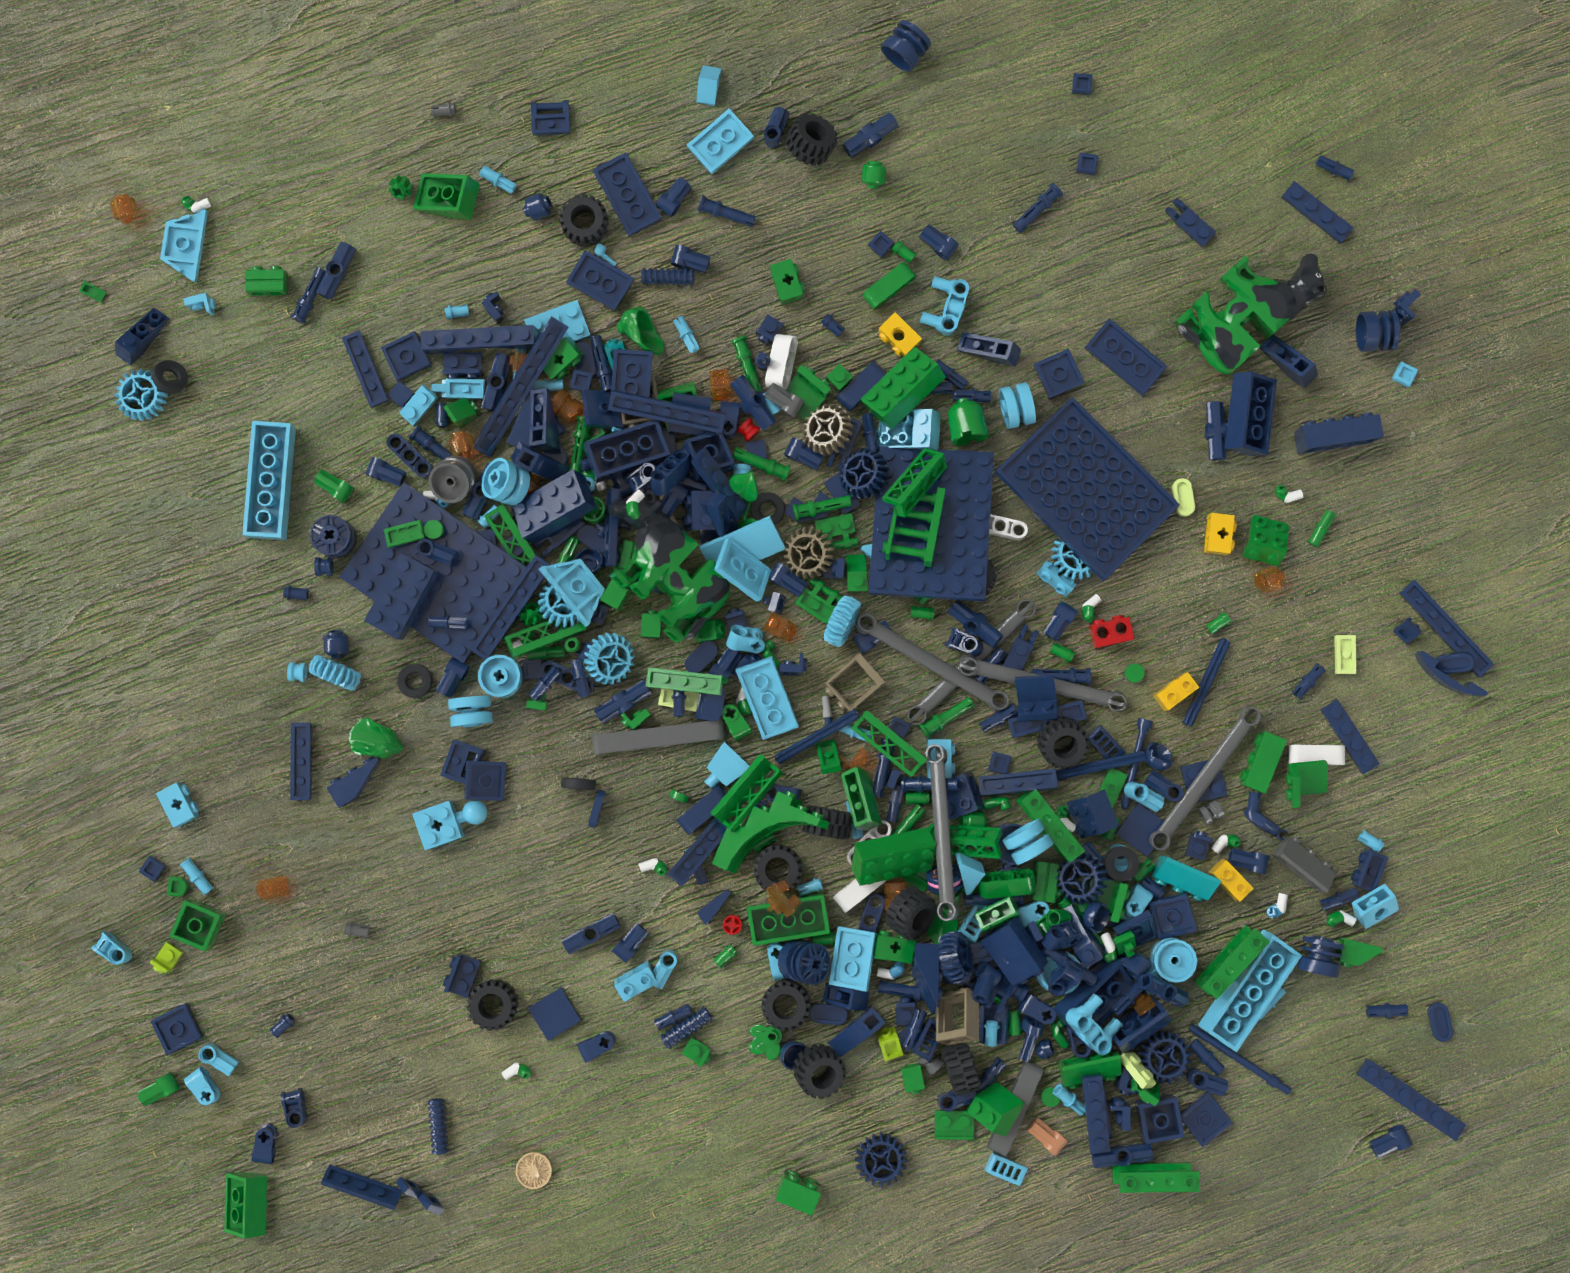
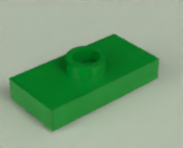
M422 520L384 529L388 548L426 539Z
M1114 768L1108 769L1098 790L1105 789L1112 809L1128 776Z

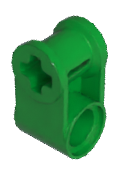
M728 704L723 707L722 717L735 741L752 733L747 721L735 705ZM727 708L735 709L736 712H734L733 718L725 716Z
M1051 909L1041 919L1036 921L1043 938L1051 926L1071 921V914L1065 909Z

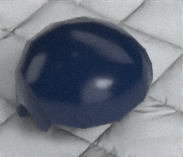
M587 547L575 557V560L581 559L593 575L598 574L603 568L604 558L597 548L590 549Z
M1151 742L1146 748V762L1153 769L1163 771L1168 769L1173 763V760H1171L1172 753L1163 745Z
M1095 901L1084 910L1083 922L1089 930L1099 933L1105 928L1110 917L1107 905L1100 901Z
M798 1041L787 1042L780 1050L782 1065L786 1069L793 1070V1066L796 1065L795 1059H799L798 1054L800 1052L803 1053L806 1046Z

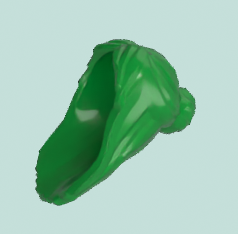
M641 306L626 310L617 324V331L623 336L627 335L644 351H652L653 354L660 356L664 351V342L656 332L650 314Z
M370 718L360 719L350 730L349 744L352 752L356 755H369L379 757L380 759H387L403 750V744L394 730L378 724Z

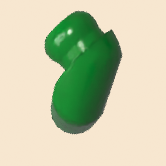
M994 797L983 801L985 810L1001 806L1003 811L1011 808L1010 800L1007 797Z

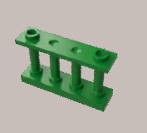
M938 487L937 494H924L919 500L931 502V505H934L933 512L926 513L911 510L906 516L928 521V523H931L930 530L921 531L896 526L898 512L896 506L894 507L888 542L884 541L882 553H885L886 560L890 559V554L893 552L921 557L924 560V566L932 567L945 498V488ZM901 493L894 494L893 498L898 499ZM894 534L924 539V541H927V547L921 550L892 545Z
M1036 789L1032 792H1025L1015 800L1031 821L1041 820L1044 825L1041 833L1050 835L1054 842L1051 846L1063 861L1066 858L1071 863L1085 852Z
M1244 925L1193 982L1207 995L1211 994L1217 1000L1270 941L1256 928L1251 930L1247 925Z
M1190 1162L1130 1163L1127 1166H1112V1183L1119 1184L1120 1193L1200 1192L1199 1171H1191Z

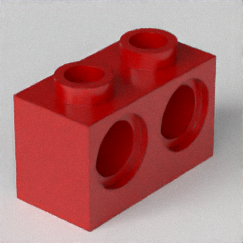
M1123 615L1114 616L1112 621L1105 622L1104 619L1093 621L1094 625L1089 626L1094 649L1134 640L1130 618H1124ZM1117 624L1124 626L1125 631L1123 634H1119L1116 631ZM1099 628H1103L1106 631L1105 638H1100L1097 635Z

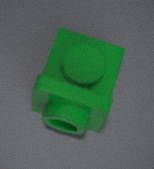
M723 620L706 621L696 635V642L725 639L726 628Z
M639 709L633 715L634 719L631 720L625 713H622L621 716L624 719L621 722L628 730L630 728L636 730L652 714L647 709Z
M692 1036L682 1052V1055L696 1062L700 1067H702L703 1063L707 1065L713 1054L710 1053L711 1047Z

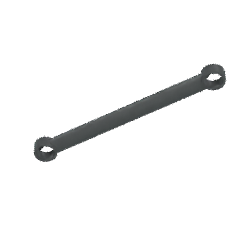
M1028 599L1020 601L1016 608L995 628L1003 634L1000 642L992 648L982 640L983 652L975 658L984 661L1027 618L1034 615L1036 611L1035 604ZM1028 602L1029 604L1019 612L1020 604ZM1032 606L1033 609L1031 614L1028 616H1023V614ZM965 660L963 664L968 666H976L973 660ZM943 678L916 706L908 710L907 720L913 725L922 724L926 717L957 685ZM916 708L920 709V710L910 719V717H909L910 712H911L913 709H916ZM923 713V719L920 722L914 723L913 721Z
M866 613L857 619L856 628L860 633L872 635L985 701L993 711H1001L1008 706L1009 698L1006 693L994 691L974 678L962 674L957 668L876 622L873 615ZM861 619H869L872 622V627L862 623ZM993 696H1001L1004 704L995 701Z
M964 655L959 660L960 672L966 676L976 674L1015 684V677L1038 676V674L980 661L972 655ZM965 660H973L976 666H968L963 664ZM1054 679L1056 694L1108 706L1114 712L1122 711L1127 706L1126 697L1120 691L1108 692ZM1114 696H1121L1124 698L1123 703L1116 702L1112 698Z
M1245 707L1240 711L1238 721L1160 828L1151 833L1149 843L1152 848L1165 850L1169 847L1170 838L1251 727L1259 723L1261 714L1257 708ZM1255 712V721L1250 724L1247 723L1248 718ZM1163 836H1165V844L1162 847L1157 848V843Z
M933 744L927 748L925 755L930 764L940 898L937 914L944 921H952L957 918L959 909L954 900L944 767L947 752L943 746ZM934 748L937 752L936 762L931 758V751ZM945 904H947L949 910L948 919L942 913V908Z

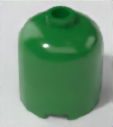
M962 398L949 408L948 423L950 438L954 446H968L970 441L976 440L977 443H980L989 438L984 411L978 402Z

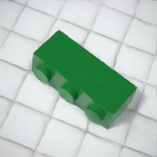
M1266 731L1257 734L1254 740L1255 748L1247 757L1246 770L1243 769L1240 774V785L1266 794L1287 740Z
M855 767L841 773L854 827L868 831L882 825L868 771Z

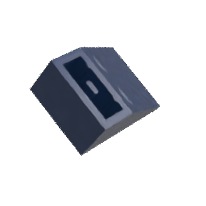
M916 943L912 960V977L931 1014H935L936 1007L939 1008L942 999V989H940L942 970H940L941 963L939 962L940 958L938 955L939 944Z

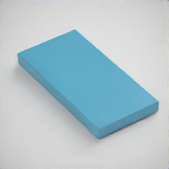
M770 516L700 545V550L705 559L709 560L712 558L715 563H717L724 540L731 538L758 560L786 549Z
M772 656L736 669L763 740L799 728L798 721Z

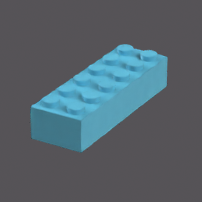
M252 421L242 534L245 537L287 540L296 427L291 423Z
M1264 929L1261 931V934L1270 943L1217 1000H1214L1198 1024L1199 1027L1235 1052L1239 1050L1302 957L1296 950Z

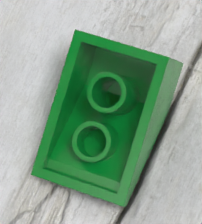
M422 173L413 209L453 219L472 220L480 184L468 175Z

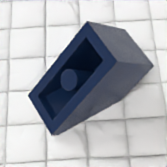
M826 982L823 1002L849 1010L866 1011L870 991L829 985Z

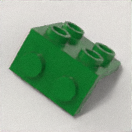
M801 365L785 391L793 393L804 401L797 415L806 420V417L812 416L810 411L815 412L816 406L819 407L830 395L831 389L829 388L830 384L825 379H818L815 376L816 373L809 366L805 368Z
M1253 515L1250 522L1249 540L1243 549L1242 557L1280 566L1287 553L1289 525L1284 522Z
M1326 760L1288 763V774H1286L1288 789L1285 790L1286 800L1290 801L1292 808H1300V795L1327 792L1328 763Z
M1095 878L1090 881L1091 888L1089 889V891H1091V889L1094 886ZM1108 879V881H1103L1107 888L1101 889L1104 894L1102 896L1098 895L1097 901L1107 905V909L1110 911L1109 920L1118 923L1119 919H1123L1125 913L1123 904L1124 900H1128L1130 889H1127L1128 885ZM1085 902L1084 905H1079V911L1084 913V910L1090 904Z

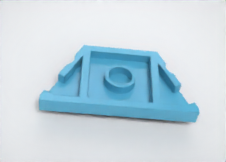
M204 209L200 210L199 213L188 214L180 219L166 222L160 256L162 261L195 283L198 280L208 211Z
M581 559L540 567L539 571L584 627H587L605 590Z

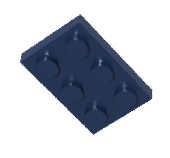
M585 250L568 277L566 284L616 312L634 282V278Z
M614 349L611 392L612 390L650 397L653 352Z

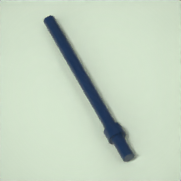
M1194 1024L1190 1025L1188 1029L1190 1032L1264 1079L1269 1086L1276 1087L1287 1095L1291 1092L1292 1088L1281 1082L1276 1075H1270Z

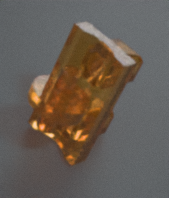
M785 880L774 883L765 890L770 895L766 899L771 905L767 908L768 912L774 909L778 915L783 912L788 917L796 912V908L801 901L795 894L789 899L786 898L783 893L789 889V885Z

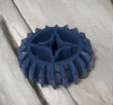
M858 449L857 454L851 452L852 457H846L847 462L841 463L844 468L839 470L840 474H842L839 477L842 482L840 485L853 498L863 500L864 497L870 499L871 494L877 496L876 491H882V484L887 485L886 481H884L889 477L886 473L889 471L888 466H886L888 464L883 455L872 449ZM872 462L874 463V467H875L874 470H872V468H873V466H871Z
M1083 852L1071 863L1066 858V862H1060L1063 868L1057 869V872L1061 874L1055 878L1060 879L1061 883H1058L1056 886L1063 888L1060 891L1061 894L1067 893L1065 896L1066 900L1072 898L1073 904L1077 902L1079 905H1084L1085 902L1091 904L1092 900H1098V895L1102 896L1104 894L1101 889L1107 888V885L1103 884V881H1108L1107 877H1103L1107 870H1101L1104 864H1097L1098 857L1092 858L1091 853H1087L1085 856ZM1081 862L1087 864L1093 872H1087ZM1074 866V874L1071 878H1069L1070 870ZM1081 876H1089L1082 881H1075ZM1095 878L1094 886L1091 889V891H1089V889L1091 888L1090 881ZM1071 885H1077L1082 894L1077 893Z
M951 931L941 936L938 955L941 969H943L946 979L951 984L960 985L972 980L975 967L973 965L972 947H970L966 936L958 931Z
M1160 1030L1159 1037L1153 1033V1039L1149 1038L1146 1040L1149 1042L1147 1045L1141 1044L1145 1051H1139V1054L1144 1056L1140 1058L1141 1063H1145L1143 1066L1153 1074L1155 1081L1159 1078V1083L1163 1084L1166 1078L1167 1083L1171 1084L1172 1077L1176 1082L1179 1081L1177 1075L1185 1077V1074L1182 1072L1183 1069L1189 1071V1068L1185 1065L1186 1063L1191 1064L1192 1061L1186 1057L1191 1056L1192 1053L1186 1051L1189 1045L1183 1044L1185 1039L1179 1038L1177 1033L1172 1035L1171 1031H1167L1166 1035H1164V1032ZM1169 1042L1162 1049L1154 1048L1159 1043ZM1175 1045L1180 1053L1179 1061L1173 1057ZM1151 1053L1157 1057L1156 1069L1151 1064ZM1157 1053H1160L1161 1055H1166L1167 1053V1056H1169V1058L1173 1061L1165 1060L1161 1058V1056ZM1168 1065L1176 1066L1171 1071L1162 1072Z
M882 1132L879 1133V1138H876V1135L873 1133V1140L870 1141L868 1137H865L867 1144L865 1145L862 1142L859 1144L863 1150H856V1154L860 1155L855 1157V1162H860L856 1165V1169H863L859 1175L861 1177L866 1175V1182L872 1178L873 1186L876 1185L877 1181H879L880 1187H883V1181H886L887 1185L890 1186V1179H893L894 1182L898 1181L895 1176L896 1174L900 1177L903 1176L900 1169L906 1170V1165L902 1163L908 1162V1159L901 1156H904L907 1152L904 1149L900 1150L903 1147L902 1143L896 1145L897 1137L890 1141L891 1135L889 1133L886 1135V1139L883 1138ZM876 1145H887L881 1151L872 1149ZM892 1149L897 1154L895 1166L888 1159ZM867 1153L874 1159L870 1170L865 1164ZM876 1156L880 1158L885 1156L884 1159L886 1162L881 1161L877 1164L878 1159L876 1158ZM882 1168L891 1170L886 1174H876Z

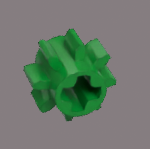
M397 175L395 179L392 178L389 185L391 187L389 191L395 198L404 200L406 196L409 197L411 195L413 183L407 177Z
M527 603L519 614V620H522L526 626H535L537 621L542 622L543 614L540 613V607L536 603Z

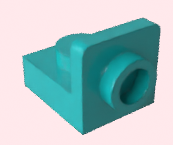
M617 338L610 339L606 342L607 344L603 345L612 370L614 349L625 350L622 340H617Z

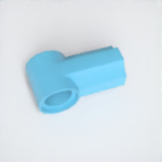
M1129 782L1124 788V793L1128 798L1139 802L1154 812L1161 809L1164 804V797L1148 789L1144 784Z
M665 950L652 972L657 979V984L653 985L656 988L663 989L677 964L678 955L674 950ZM671 955L674 958V962L667 964L664 961V956Z
M215 1043L205 1045L198 1053L201 1062L212 1065L227 1076L232 1074L239 1063V1060L221 1050ZM206 1049L213 1051V1058L206 1055Z

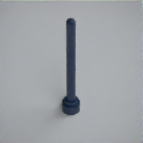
M1138 718L1136 725L1139 732L1134 752L1142 751L1146 733L1149 732V728L1152 729L1153 721ZM1139 762L1131 764L1126 784L1135 782ZM1124 793L1121 807L1127 809L1130 798Z

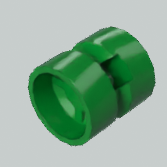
M593 497L597 508L585 514L583 518L591 524L602 523L606 518V506L599 498Z

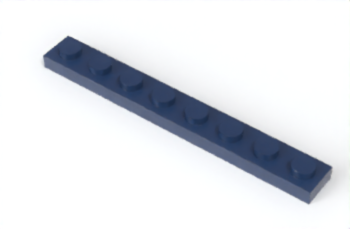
M553 316L550 317L474 442L473 448L489 457L491 456L569 328L568 325Z

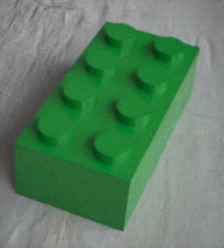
M914 347L860 400L869 413L892 430L946 376L938 363Z
M928 827L857 842L854 845L851 869L859 886L932 870L936 843Z
M823 893L747 906L753 946L830 934Z

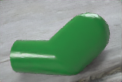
M768 640L763 650L764 658L772 656L776 667H778L781 663L771 652L775 645L771 640Z
M1057 1018L1051 1023L1053 1038L1064 1049L1069 1045V1042L1060 1031L1064 1027V1023L1060 1018Z

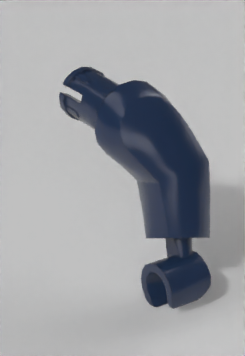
M1249 792L1248 807L1244 810L1245 817L1262 831L1275 835L1280 840H1284L1279 836V833L1284 831L1288 834L1287 830L1280 828L1278 824L1266 817L1260 810L1262 793Z

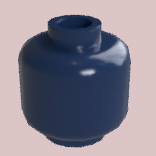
M542 193L526 198L525 206L523 207L525 215L534 221L549 216L551 209H553L550 198Z
M343 630L328 631V634L323 637L324 653L331 655L332 659L343 658V655L349 652L348 635L343 633Z

